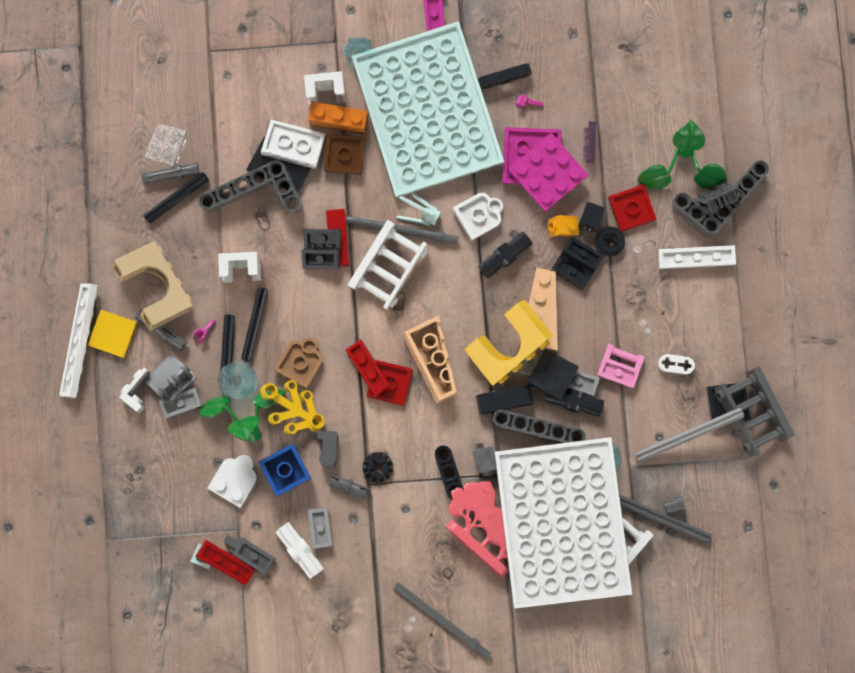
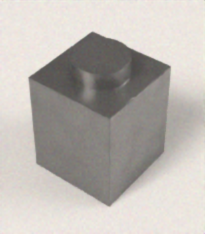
M493 447L474 450L473 454L478 475L483 474V477L494 475L497 466Z

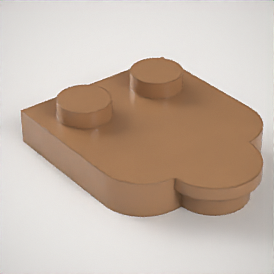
M306 338L302 342L298 340L291 341L273 371L289 380H294L299 386L307 389L322 365V355L319 352L318 342L313 338Z

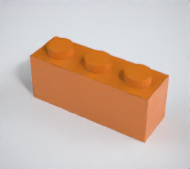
M311 101L308 121L311 126L365 134L368 111Z

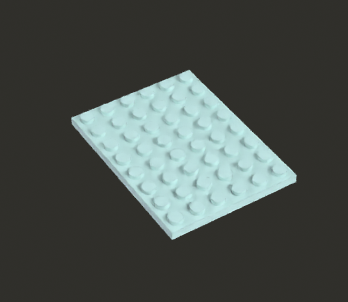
M459 21L352 56L396 198L504 163Z

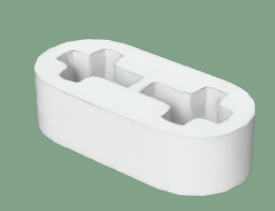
M665 354L657 362L658 368L665 373L688 375L695 368L694 361L684 356ZM667 358L670 363H675V365H669L668 368H665L662 362ZM687 361L691 368L684 371V367H680L678 364H683Z

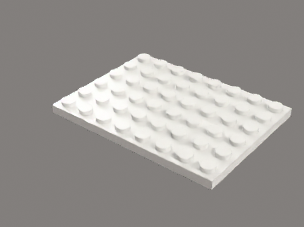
M611 437L495 452L514 608L632 595Z

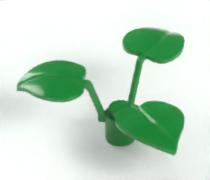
M692 120L673 136V144L678 149L675 150L669 169L666 170L665 166L661 164L652 165L645 169L637 179L639 183L652 189H662L668 186L671 182L669 173L673 169L677 156L680 155L683 158L692 156L698 171L694 175V181L700 187L712 189L717 184L727 182L726 172L720 165L707 164L702 169L699 167L695 151L693 150H699L705 145V136L700 127Z
M278 389V394L281 396L286 393V391ZM259 393L253 399V404L256 405L255 416H248L240 420L226 406L230 402L227 397L219 396L212 398L200 407L198 413L205 418L217 416L223 410H227L235 420L228 426L229 433L246 442H255L262 437L258 427L260 425L259 409L269 408L276 402L272 399H264L261 393Z

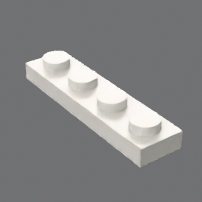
M735 245L659 249V269L735 266Z

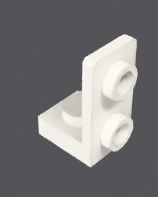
M146 368L139 369L134 374V380L131 384H126L120 392V398L138 413H141L145 408L141 405L143 401L135 394L133 396L130 395L150 373Z

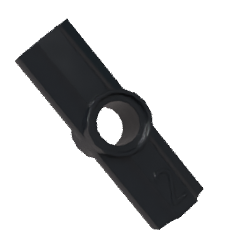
M522 231L508 243L505 242L499 246L490 257L478 265V268L489 279L503 267L506 268L518 258L517 256L531 247L533 243L528 235Z
M572 389L566 390L561 401L547 393L544 399L545 402L563 406L564 409L578 413L584 412L598 417L601 416L604 406V400L586 396L585 393Z

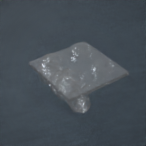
M157 123L144 158L168 164L167 166L175 167V165H178L180 158L178 155H182L180 149L184 150L183 146L186 139H188L187 130Z

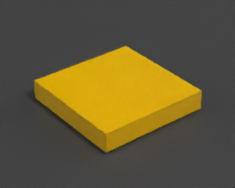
M100 310L88 346L125 358L137 322Z

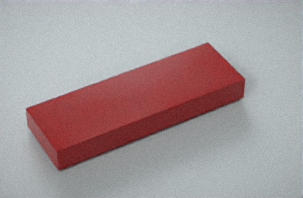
M345 209L326 210L327 229H342L340 266H350Z
M360 339L345 350L374 397L377 398L392 387L363 340Z
M206 539L195 555L245 586L256 570Z

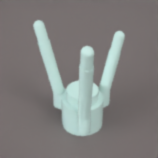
M415 193L412 196L426 206V208L403 196L399 197L400 200L422 211L421 218H424V220L405 216H396L397 219L423 224L427 227L430 224L435 225L440 214L436 207L431 206Z

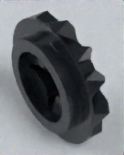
M604 227L596 234L594 244L597 251L602 255L613 257L624 249L625 237L615 227ZM614 235L613 242L616 245H610L607 249V242L604 239H609Z
M371 453L364 459L363 473L371 482H384L392 475V460L385 453ZM373 460L378 464L386 463L381 467L382 475L377 470L370 472L375 467Z

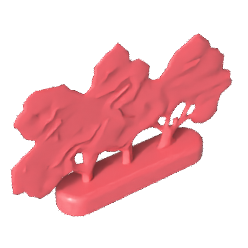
M491 482L466 483L463 487L464 491L462 488H455V490L451 491L453 500L449 505V513L455 517H464L466 527L462 528L451 520L445 528L489 568L503 578L508 573L507 567L501 563L502 559H508L502 507H495V491ZM463 510H467L466 515L463 514ZM470 511H474L475 513V519L473 523H470L472 520L469 518ZM476 521H481L480 524H478V525L475 524ZM473 527H481L487 532V538L481 544L470 535ZM488 543L500 546L501 549L497 558L485 549Z

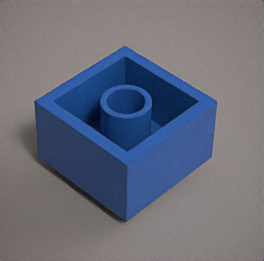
M294 444L258 461L277 497L312 480Z

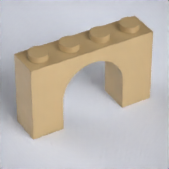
M155 241L114 260L112 268L121 283L141 273H152L161 278L166 286V296L162 300L144 308L140 314L149 331L191 310L193 306L191 297L184 292L181 280L175 277L171 263L165 260L162 248L159 245L157 246Z

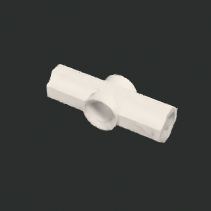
M289 522L276 531L277 536L288 548L287 551L296 563H299L310 579L323 570L320 562L312 554L313 551L309 545L298 535Z

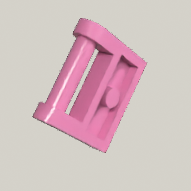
M608 343L597 376L633 389L644 356H636L622 351ZM610 355L635 363V367L633 368L609 359Z

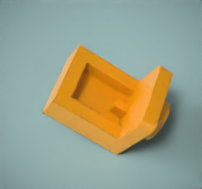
M558 215L548 219L549 237L579 235L578 216Z

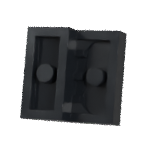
M304 229V249L301 250L302 268L339 269L342 250V229Z
M571 236L551 271L556 272V275L584 290L604 255Z

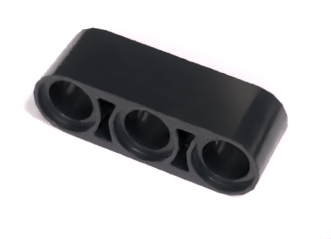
M530 385L476 395L479 415L534 404Z
M442 445L435 450V459L446 494L449 499L453 500L449 492L451 487L457 486L462 488L463 491L464 488L451 449L448 446ZM440 450L448 451L449 457L441 460L438 457ZM452 468L455 472L454 477L446 478L444 470Z

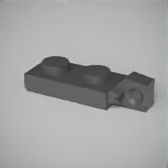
M227 535L223 541L231 546L229 551L234 556L264 575L267 574L276 560L275 557L240 536L234 539Z

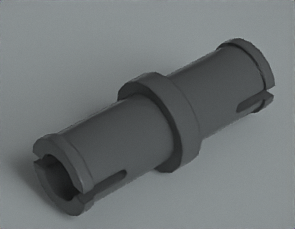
M334 474L329 481L330 487L332 486L344 491L345 494L350 493L363 499L366 498L369 487L359 485L351 479L346 480Z

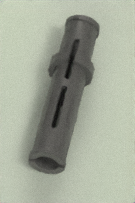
M197 162L182 166L178 164L176 167L141 173L143 185L175 178L180 180L185 176L200 174Z
M141 308L135 314L134 318L146 326L145 322L140 316L143 310ZM165 325L152 330L162 337L165 343H170L179 351H182L187 344L186 340L174 333L175 330L169 329Z

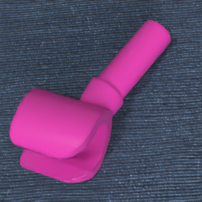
M520 95L515 102V105L520 108H525L526 103L539 107L543 106V102L531 100L525 95Z
M212 319L203 329H196L193 339L196 336H201L199 344L203 343L206 333L216 321Z

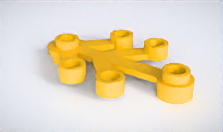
M294 380L287 381L284 384V389L290 393L291 402L278 394V389L273 383H268L261 387L260 393L264 399H272L289 410L270 414L268 417L270 424L276 425L283 420L299 416L305 421L297 424L293 422L286 424L284 431L287 435H292L306 428L313 432L320 431L323 428L325 421L321 414L316 413L311 391L305 390L301 392L299 398L297 383ZM289 383L292 384L293 389L289 388ZM305 393L308 395V399L304 397ZM300 400L306 403L308 412L303 410ZM273 416H276L277 422L273 420ZM289 426L293 428L292 432L289 430Z

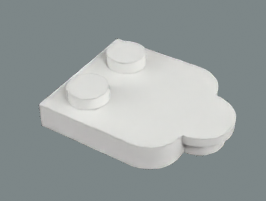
M478 193L456 205L452 210L470 240L473 241L498 227L501 222L500 214L503 212L504 205L498 198H490L485 193Z
M240 455L236 459L229 458L224 460L207 489L241 508L257 482V474L252 470L253 460L247 455Z

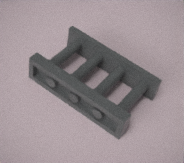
M760 366L746 372L747 379L729 388L726 387L725 383L714 388L716 397L722 403L726 413L737 408H741L744 411L758 403L762 404L765 410L764 414L746 423L743 418L732 422L742 442V448L749 458L760 454L758 447L775 438L784 441L795 436ZM750 385L753 386L756 396L736 406L731 395ZM769 420L774 431L753 440L749 430Z

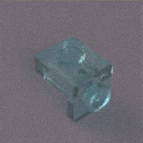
M366 37L348 38V44H344L343 51L347 61H351L352 51L365 52L371 50V40H368Z

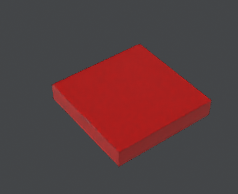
M644 184L608 196L621 232L657 220Z
M375 360L392 387L377 398L374 397L368 388L366 397L404 406L413 369Z

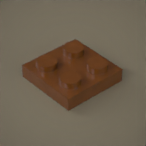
M327 133L323 171L361 175L365 137Z

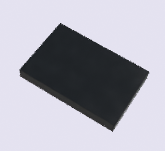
M263 137L246 170L250 172L269 162L280 161L287 167L299 193L312 168L261 155L265 137ZM277 165L273 169L274 175H278L282 171L281 165ZM263 173L257 175L262 179L265 178ZM285 182L281 185V188L288 191L290 185L288 182Z

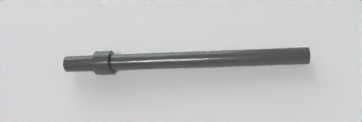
M348 215L346 223L381 230L385 225V222ZM396 225L394 228L397 233L434 239L435 242L440 243L445 241L458 244L459 236L444 234L443 231L438 230L433 232Z
M397 582L393 589L465 642L469 649L477 651L486 659L490 657L492 653L480 645V641L476 638L472 639Z

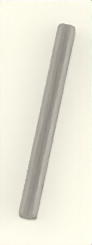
M737 408L635 453L636 458L639 462H642L744 417V412L741 408Z

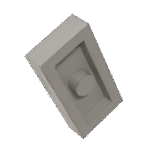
M196 388L181 392L169 404L163 399L159 400L165 419L202 407Z
M328 507L308 510L313 549L333 546Z

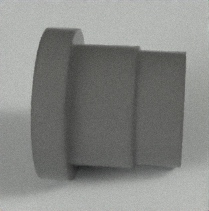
M680 493L676 494L677 497L664 501L669 515L681 511L682 513L686 512Z

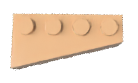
M536 268L528 304L554 335L549 340L550 344L544 349L557 353L556 272Z
M437 316L405 331L402 337L436 404H439L453 397L456 394V388L444 343L443 331L440 326V319Z

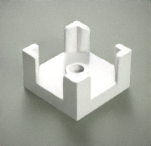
M342 71L304 75L306 99H308L309 107L311 106V101L318 102L317 92L332 90L335 92L337 104H346Z
M257 252L218 254L219 277L222 278L223 283L233 282V267H248V274L252 275V281H262L261 258Z

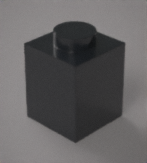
M587 201L578 225L582 227L581 230L587 233L596 232L605 207Z

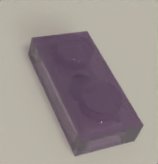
M589 121L587 127H584L583 138L587 139V146H583V157H586V163H594L596 122Z

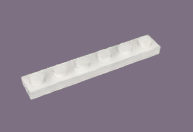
M80 284L59 394L62 397L76 398L79 391V380L83 371L82 364L86 354V343L90 334V322L93 317V307L97 297L98 285Z

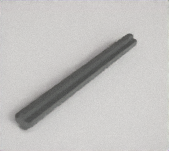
M619 495L620 506L624 509L704 543H709L712 538V534Z

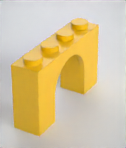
M525 300L517 303L504 314L517 330L521 339V347L516 356L508 357L499 353L485 335L478 337L464 349L492 386L498 382L503 384L510 378L508 376L510 372L516 373L523 367L521 363L525 360L529 362L537 355L535 351L539 348L541 350L546 348L550 344L549 340L554 336Z

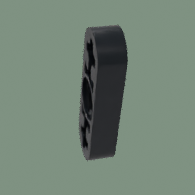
M526 63L482 76L478 79L481 89H488L528 77L532 74L530 64Z

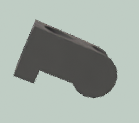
M317 431V439L322 440V453L319 457L320 463L328 468L333 467L337 462L338 432Z

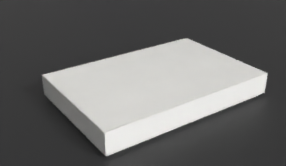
M271 119L261 155L316 169L326 134Z

